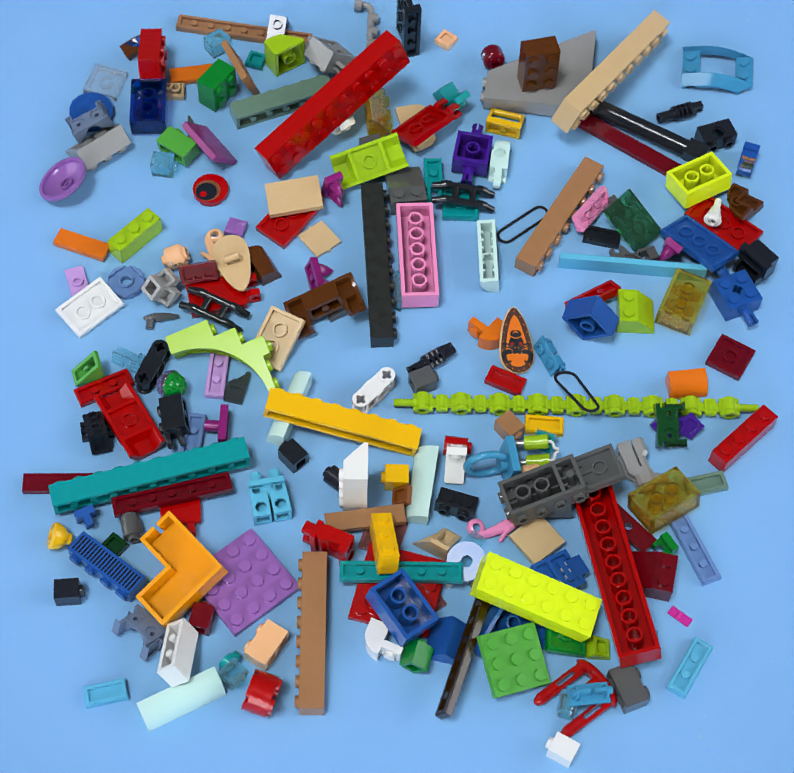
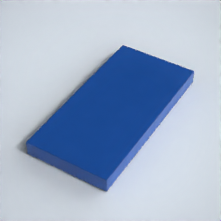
M687 214L660 231L661 236L665 239L671 237L683 247V252L711 272L716 271L739 256V251Z

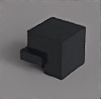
M756 239L750 245L745 242L740 246L739 259L734 262L732 271L735 273L745 269L754 285L757 286L773 274L779 257L759 239Z

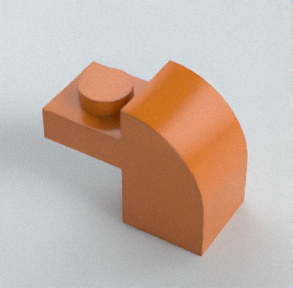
M473 316L468 322L467 331L472 337L478 338L477 346L479 348L495 350L499 348L500 331L503 321L497 317L489 326H486Z

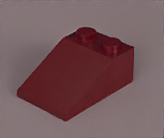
M632 551L645 597L669 602L673 593L678 556L658 551Z

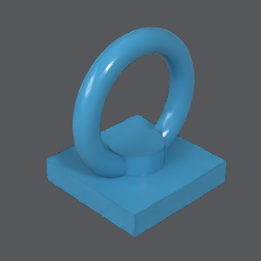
M514 435L505 437L499 451H484L469 457L463 464L464 472L474 477H486L501 472L503 480L520 474L521 466ZM496 459V466L491 468L474 469L471 467L474 463L481 460Z

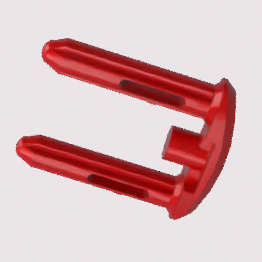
M577 659L575 666L536 694L533 702L536 706L544 705L583 674L591 679L587 683L607 682L609 686L611 684L590 662L584 659ZM570 675H573L571 678H569V679H568L567 681H565L563 684H561L560 686H557V685L560 684L562 681H564L566 678H568ZM614 690L613 694H610L611 703L589 706L584 712L565 725L560 733L571 738L611 706L615 708L617 697ZM597 707H600V709L594 712L591 716H589L587 719H584V717H586L588 714L594 711Z

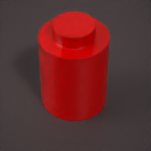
M445 435L443 455H446L447 444L467 445V454H471L472 443L468 442L469 438Z

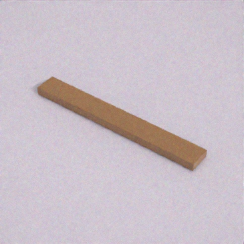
M179 14L176 31L264 44L267 38L268 27ZM285 30V35L303 38L305 43H309L307 41L309 36L312 37L311 33Z

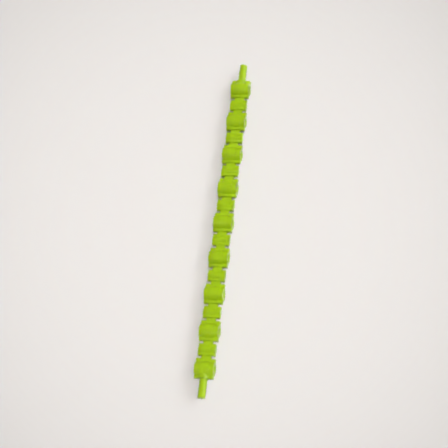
M420 391L413 393V399H394V406L413 407V412L421 415L433 412V408H436V412H448V408H451V413L457 415L471 413V409L478 413L486 412V409H489V413L497 416H502L510 409H513V413L517 414L525 413V409H527L528 414L532 415L548 414V410H551L552 414H563V410H566V415L573 417L587 415V412L581 409L570 396H566V400H563V397L551 396V400H548V396H544L541 393L528 395L527 400H524V396L517 395L509 399V395L500 392L489 395V399H486V395H474V399H471V394L465 392L451 394V398L444 394L436 395V398H433V394ZM572 394L586 409L592 410L597 408L590 397L589 401H586V396ZM617 394L604 396V401H601V397L594 396L600 408L596 412H590V414L598 415L604 411L605 415L616 418L625 415V411H628V415H640V411H643V416L655 418L653 404L660 403V407H662L664 402L662 397L657 395L642 397V401H639V398L636 397L627 398V401H624V397H620ZM696 396L680 398V402L677 401V398L665 399L666 404H680L685 401V409L678 410V412H681V416L692 412L695 417H701L702 412H704L705 416L712 417L716 416L717 412H719V417L734 419L740 416V412H755L759 409L758 404H739L738 399L732 396L718 398V403H716L715 399L711 398L704 399L701 402V398Z

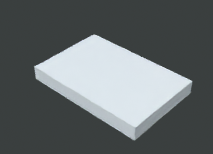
M99 277L56 308V312L80 339L121 309L124 303L104 280Z

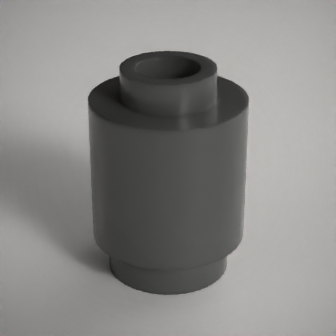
M136 512L124 513L120 520L123 539L129 543L139 542V539L143 536L140 517L137 516Z

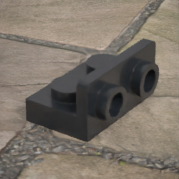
M441 487L438 498L435 500L434 511L441 515L455 516L461 521H470L474 517L479 498Z

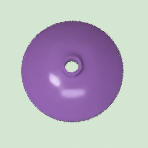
M68 157L57 162L42 178L39 186L40 195L50 202L60 201L72 195L85 178V163L78 157Z

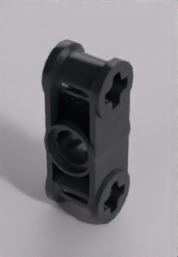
M156 340L152 343L135 374L136 388L140 394L145 395L152 392L170 359L168 344L164 340Z

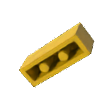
M371 513L369 531L377 574L395 573L398 571L400 555L392 514Z

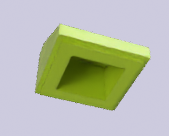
M595 635L591 636L586 640V656L584 658L610 660V640Z

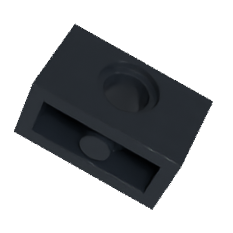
M727 118L697 127L694 139L709 145L710 152H714L718 149L729 148L734 145L738 134L730 119Z

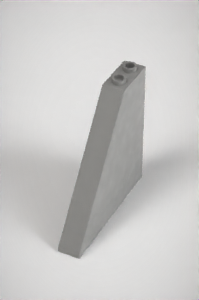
M590 31L558 44L561 54L556 87L522 92L517 78L519 59L487 71V78H483L482 88H485V91H481L480 101L483 102V109L491 110V108H496L509 112L553 116L564 98L592 72L596 31Z

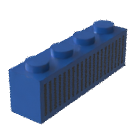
M85 531L67 548L70 555L69 559L75 565H82L87 574L91 577H98L103 586L108 589L110 587L114 589L115 594L122 600L127 599L132 602L136 598L135 596L147 585L146 577Z

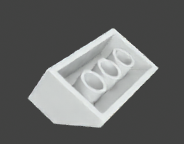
M364 442L343 460V468H339V507H343V511L367 508L368 443Z

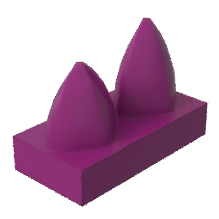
M338 171L324 178L321 194L324 199L330 197L332 201L342 207L341 196H343L342 181L344 176L341 171Z
M668 237L663 243L664 248L658 261H667L674 255L677 257L683 247L671 237Z
M310 257L304 267L310 290L329 282L323 279V277L333 272V269L320 264L317 257Z

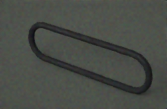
M536 206L530 209L529 211H527L526 213H524L523 215H521L520 217H518L517 219H515L514 221L500 229L497 232V239L502 243H510L514 241L515 239H517L518 237H520L521 235H523L524 233L538 225L542 219H540L539 221H537L536 223H534L533 225H531L530 227H528L527 229H525L524 231H522L521 233H519L518 235H516L508 241L502 240L499 235L503 230L510 227L511 225H513L514 223H516L517 221H519L535 209L541 208L544 209L547 213V208H545L544 206Z

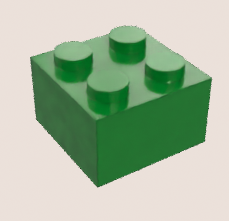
M218 58L197 79L199 103L217 112L226 104L230 97L236 94V72L233 66Z

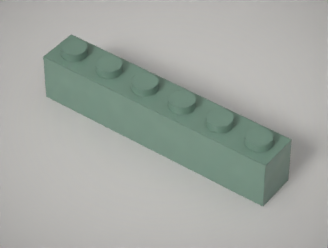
M328 74L318 75L314 78L229 103L230 115L238 130L293 113L331 79Z

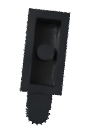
M181 392L158 398L159 406H157V412L161 418L159 428L161 434L166 436L169 450L174 448L173 439L178 438L180 446H185V435H191L186 400Z

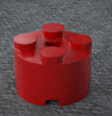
M255 668L241 709L262 717H270L275 703V699H272V697L278 696L283 680L279 679V676Z

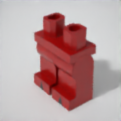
M319 519L316 524L307 520L301 531L304 534L302 540L310 545L311 552H327V556L330 555L339 560V566L340 561H351L355 554L354 535L324 524V521Z

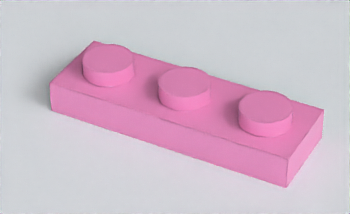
M599 186L572 216L577 232H584L603 211L604 207L608 205L609 194L606 186Z

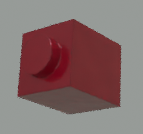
M206 601L194 602L188 622L199 632L198 634L210 635L216 615L215 607Z

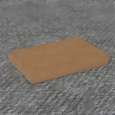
M227 40L221 42L223 49L243 83L253 95L260 94L238 54Z

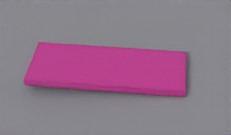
M674 606L667 612L686 627L693 621V619Z

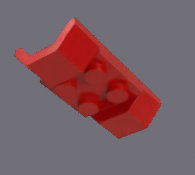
M129 382L125 383L118 392L112 395L94 397L95 402L103 413V417L130 459L141 460L156 453L163 446L165 439Z

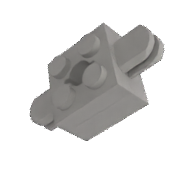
M309 36L307 38L309 43H305L306 50L304 55L309 58L310 63L319 66V70L325 74L329 72L334 75L338 74L356 58L333 40Z

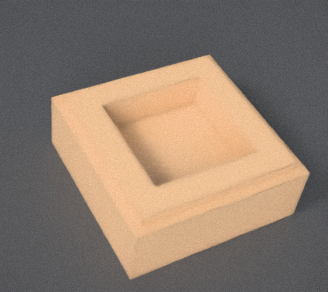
M445 29L434 39V43L446 51H449L458 41L457 36Z

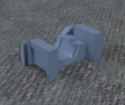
M101 100L95 102L96 107L81 116L72 119L71 116L65 118V121L72 130L71 133L79 144L87 137L89 128L93 126L101 128L113 126V121Z
M139 604L135 606L133 614L128 611V615L121 621L115 619L112 632L116 636L130 629H135L140 633L143 639L140 658L145 662L156 652L160 651L164 642L166 628Z

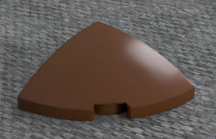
M733 183L728 191L727 201H729V209L742 221L749 219L763 208L764 202L749 195V189Z

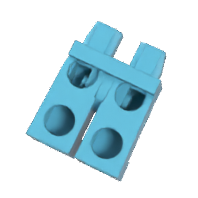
M278 468L268 471L269 478L261 479L260 472L250 473L248 485L254 526L272 523L270 501L275 522L292 519V509L284 475L280 474Z

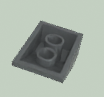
M420 167L403 168L385 175L391 215H396V203H427L426 189Z

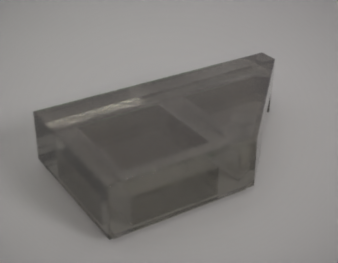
M248 371L245 375L228 382L223 397L224 402L243 404L251 372Z

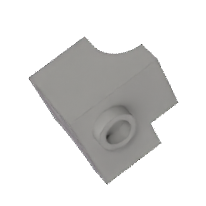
M164 268L158 274L149 275L141 290L151 301H158L166 307H172L181 294L176 288L180 279L170 268Z

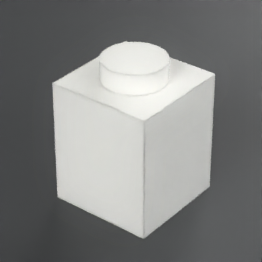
M557 732L555 737L550 736L545 746L548 749L546 756L569 768L578 752L580 743Z

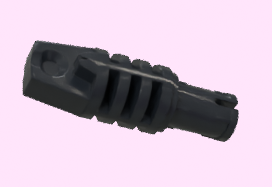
M690 101L672 106L670 110L657 113L656 120L661 124L671 120L687 119L701 112L704 105L702 101L693 103Z
M451 342L439 346L421 356L418 362L406 367V370L409 374L427 365L434 369L456 354V349Z

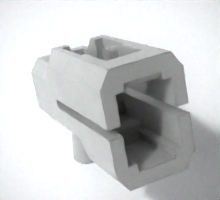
M643 438L631 439L632 446L629 440L617 444L615 452L626 479L633 482L637 492L647 493L653 489L656 481L666 482L667 474L654 473L646 459L648 450Z

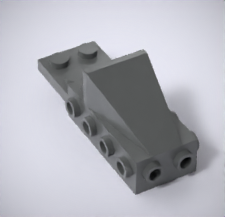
M610 443L576 457L570 454L497 482L501 491L497 494L501 504L505 503L507 508L503 509L507 520L512 519L514 526L526 524L535 518L572 517L574 514L571 504L583 502L585 499L590 498L589 493L626 480V476Z

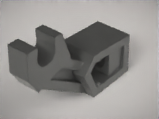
M622 245L619 246L620 253H616L613 248L609 250L610 257L643 259L642 257H645V260L657 261L659 259V254L654 245L638 249L637 253L629 252Z

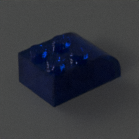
M131 79L129 117L131 134H162L167 129L168 119L167 79Z

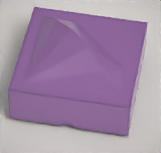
M230 217L224 230V235H237L242 238L248 225L247 221Z

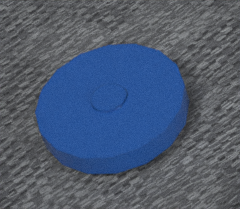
M87 92L79 95L72 101L69 107V115L72 119H75L96 107L95 102L101 100L112 120L113 105L105 95L97 92ZM93 126L89 128L87 132L98 131L102 128L99 126Z

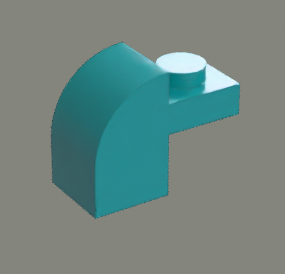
M453 82L444 85L433 93L436 101L442 98L447 99L448 103L445 104L446 106L453 103L459 104L460 108L456 109L458 111L467 105L466 99L471 96L468 90L459 93Z

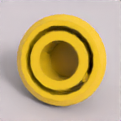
M54 522L48 534L47 547L50 550H56L65 545H70L72 533H68L66 527L61 523Z

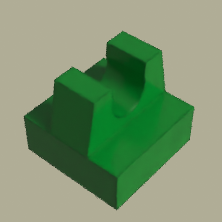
M668 532L661 534L660 538L652 544L653 550L661 548L663 553L676 555L679 548Z

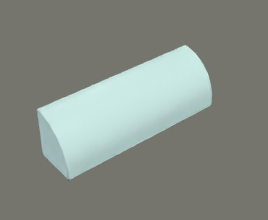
M495 219L478 220L480 285L486 291L500 292Z
M296 372L287 392L293 394L300 393L306 397L312 385L311 372ZM274 419L266 442L280 446L288 440L294 425Z
M425 445L418 447L414 455L410 486H412L411 505L406 506L405 510L406 521L409 523L427 525L439 446Z
M212 667L190 677L188 682L175 687H169L136 704L148 732L225 696L226 692L215 667Z

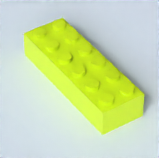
M490 551L481 558L469 594L581 643L591 637L602 599Z

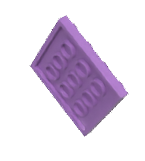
M251 528L213 555L225 567L228 573L203 598L215 607L217 616L236 637L299 590L296 580Z

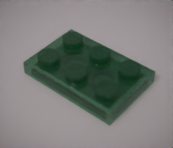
M631 189L626 190L603 210L635 253H637L638 249L647 246L660 234L661 228Z

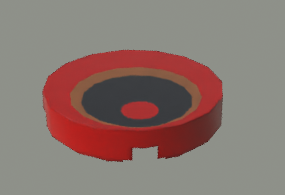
M205 174L194 182V198L204 206H217L228 197V183L217 174Z

